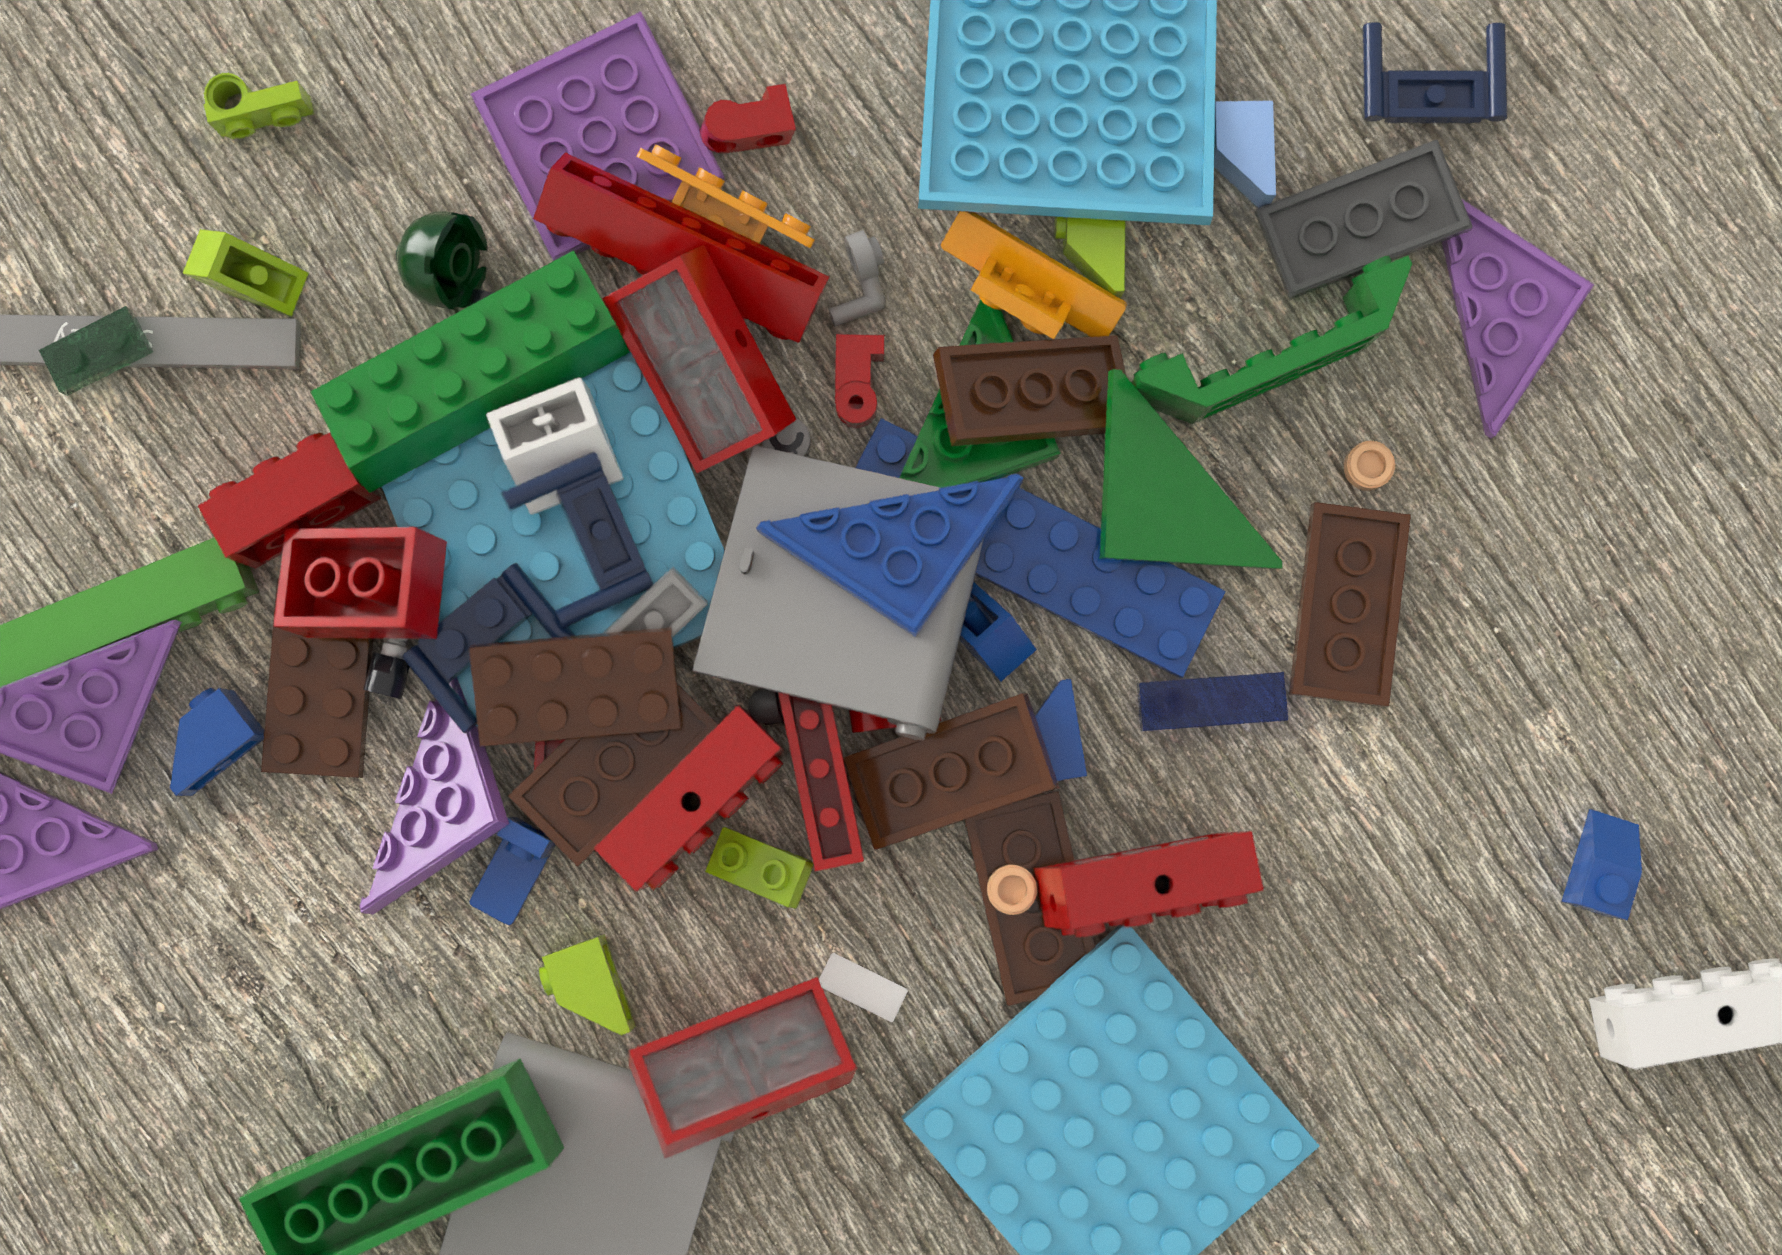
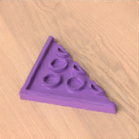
M1462 199L1473 227L1469 232L1442 241L1484 433L1489 438H1493L1499 432L1594 284Z
M174 619L1 686L0 753L112 794L182 622Z
M456 677L449 684L468 706ZM436 699L435 702L429 700L417 736L422 740L413 766H407L395 800V803L400 805L391 831L384 832L372 868L376 869L377 872L368 897H362L359 906L361 913L374 915L509 824L485 746L480 747L478 727L475 726L469 732L463 734Z
M0 772V910L158 850L157 844L149 839Z

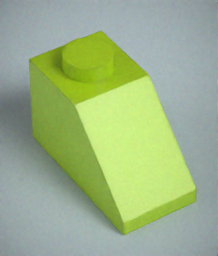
M1055 217V239H1063V255L1088 280L1121 299L1125 291V221Z
M200 229L182 274L228 295L292 317L309 273L226 232Z
M605 934L542 957L544 966L539 968L540 980L547 996L554 994L557 1005L619 1035L629 1033L636 1027Z

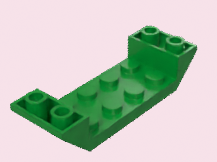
M1390 255L1367 264L1362 268L1364 273L1351 280L1353 286L1342 297L1349 315L1334 322V328L1328 330L1322 336H1319L1317 330L1307 332L1290 341L1291 346L1276 356L1272 349L1261 352L1245 361L1246 366L1239 369L1235 374L1230 375L1227 369L1217 371L1200 380L1201 386L1198 387L1183 353L1169 359L1166 352L1140 363L1141 370L1133 374L1132 384L1154 410L1187 423L1195 424L1354 355L1369 347L1388 329L1412 262L1408 255L1392 262Z

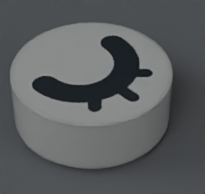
M797 419L775 436L762 441V445L766 448L806 457L810 450L811 440L807 427L802 421Z

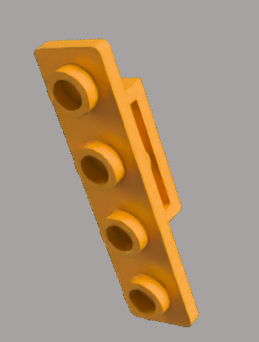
M656 144L652 153L640 148L636 156L682 180L672 203L757 243H761L768 227L809 248H812L816 240L807 235L811 228L808 224L785 213L782 221L764 213L768 203L743 190L739 198L721 190L725 182L723 179L700 167L694 176L678 167L682 159L681 157Z
M959 211L941 243L943 250L980 271L970 290L979 295L984 304L993 309H1003L1020 319L1023 326L1033 333L1045 334L1054 339L1065 321L1090 337L1109 336L1126 310L1127 303L975 212Z

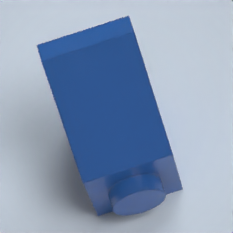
M973 581L959 640L986 669L1002 682L1037 649L1012 615Z
M1065 679L1055 685L1035 713L1057 781L1087 776L1071 679Z
M209 688L203 691L189 703L191 710L180 718L170 789L176 796H193L264 740V728L234 690L222 688L215 690L214 688Z
M1589 809L1561 902L1606 917L1628 920L1642 875L1639 825Z

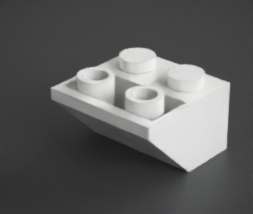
M581 377L486 414L503 460L516 486L593 451L601 462L609 485L624 480L591 391ZM551 492L527 503L526 506L530 514L534 515L559 505L557 492Z

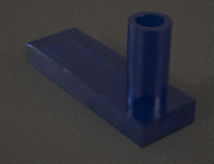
M1284 672L1137 683L1141 732L1288 720Z

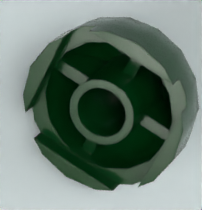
M448 211L432 212L414 220L405 230L396 250L398 271L404 287L420 302L430 306L452 310L455 307H468L472 290H481L486 278L487 267L482 266L478 268L480 250L488 251L487 240L482 226L473 216Z

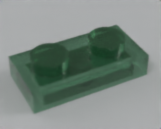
M124 306L45 346L39 352L59 392L68 396L153 353V350L133 310Z

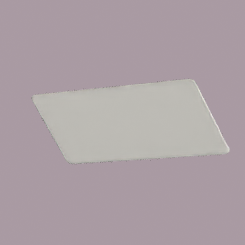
M835 953L830 955L819 978L823 989L890 1022L894 1021L908 992L906 988Z

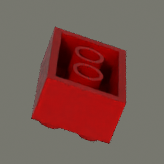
M320 432L302 439L296 445L298 450L282 459L280 457H272L262 461L253 468L254 474L241 482L229 481L217 486L209 492L210 499L197 506L225 558L256 569L282 554L285 529L330 528L382 498L377 489L369 493L348 469L332 434L329 432L324 435Z
M417 527L285 529L273 627L306 638L437 639L447 541Z

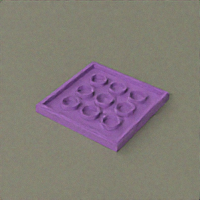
M642 12L634 14L471 93L532 219L549 170L565 152L672 202L682 180L636 157L640 148L652 153L656 144L682 158L678 165L679 168L695 176L700 167L725 181V177L712 151L703 144L700 137V127ZM533 219L553 261L573 250L577 255L590 249V245L572 237L558 236L549 231L545 224Z

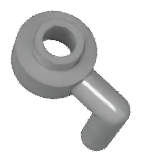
M863 230L844 236V244L852 269L861 284L864 296L828 309L835 327L880 311L886 304L878 278V265L884 264L883 254L876 237L867 238Z

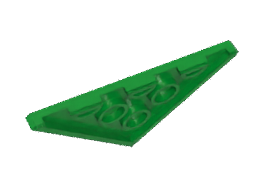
M980 299L960 345L1014 342L1001 310L987 306ZM939 389L899 478L940 488L976 481L980 483L1000 479L1057 459L1061 453L1054 438L951 446Z
M1113 369L1108 371L1100 559L1282 569L1283 561L1122 370Z

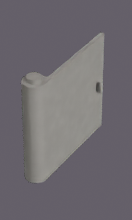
M754 445L692 671L887 718L890 723L897 725L896 734L915 740H924L926 733H936L984 539L918 635L914 637L758 533L756 527L762 521L770 520L772 522L799 517L800 514L868 504L869 501L895 496L937 491L940 487ZM752 560L750 571L746 574V572L749 570L750 563Z
M507 1032L498 1049L492 1071L521 1058L565 1148L549 1168L451 1212L439 1255H687L722 1140L731 1143L735 1131L665 1159L630 1069Z

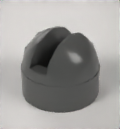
M759 688L751 695L748 701V711L755 721L765 725L784 722L778 692Z

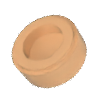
M1377 441L1359 443L1348 452L1344 460V473L1347 480L1354 487L1365 491L1375 490L1386 484L1393 476L1395 470V459L1392 452L1387 446Z
M1013 864L1004 865L996 869L989 877L987 896L991 904L1000 912L1016 915L1025 912L1032 906L1037 896V884L1033 875L1027 869Z

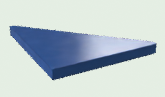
M1019 474L1008 475L1007 478L980 483L976 481L939 488L937 491L911 496L906 494L869 501L868 504L841 509L837 507L800 514L799 517L772 522L767 520L760 522L756 529L758 533L916 637L1023 483V477Z

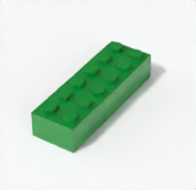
M573 250L310 392L348 469L364 488L371 493L491 428L487 413L580 377L583 378L630 352L616 323Z
M521 1058L263 1177L238 1199L266 1255H358L549 1168L565 1147Z

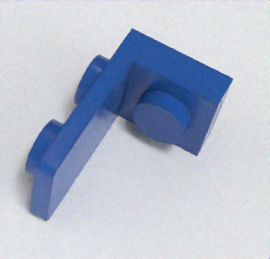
M507 817L509 824L498 831L497 836L503 839L469 901L470 905L506 925L513 924L517 919L556 846L542 830L518 817Z

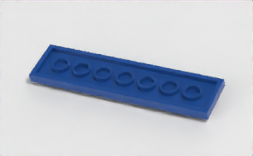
M881 418L855 468L899 478L918 436ZM1018 488L984 538L975 575L1178 678H1183L1226 591L1170 563L1100 559L1101 528Z

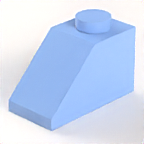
M1273 100L1215 101L1214 168L1257 208L1270 204L1276 196Z

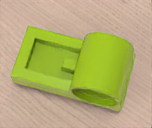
M220 73L208 81L204 90L206 104L203 105L208 123L222 137L231 139L249 137L255 133V129L270 125L277 127L292 126L302 120L301 117L314 114L310 95L298 81L253 92L239 76L232 73ZM242 94L241 100L236 107L225 109V103L231 96Z
M722 827L705 872L788 908L797 909L814 864L813 861L774 847L733 829Z

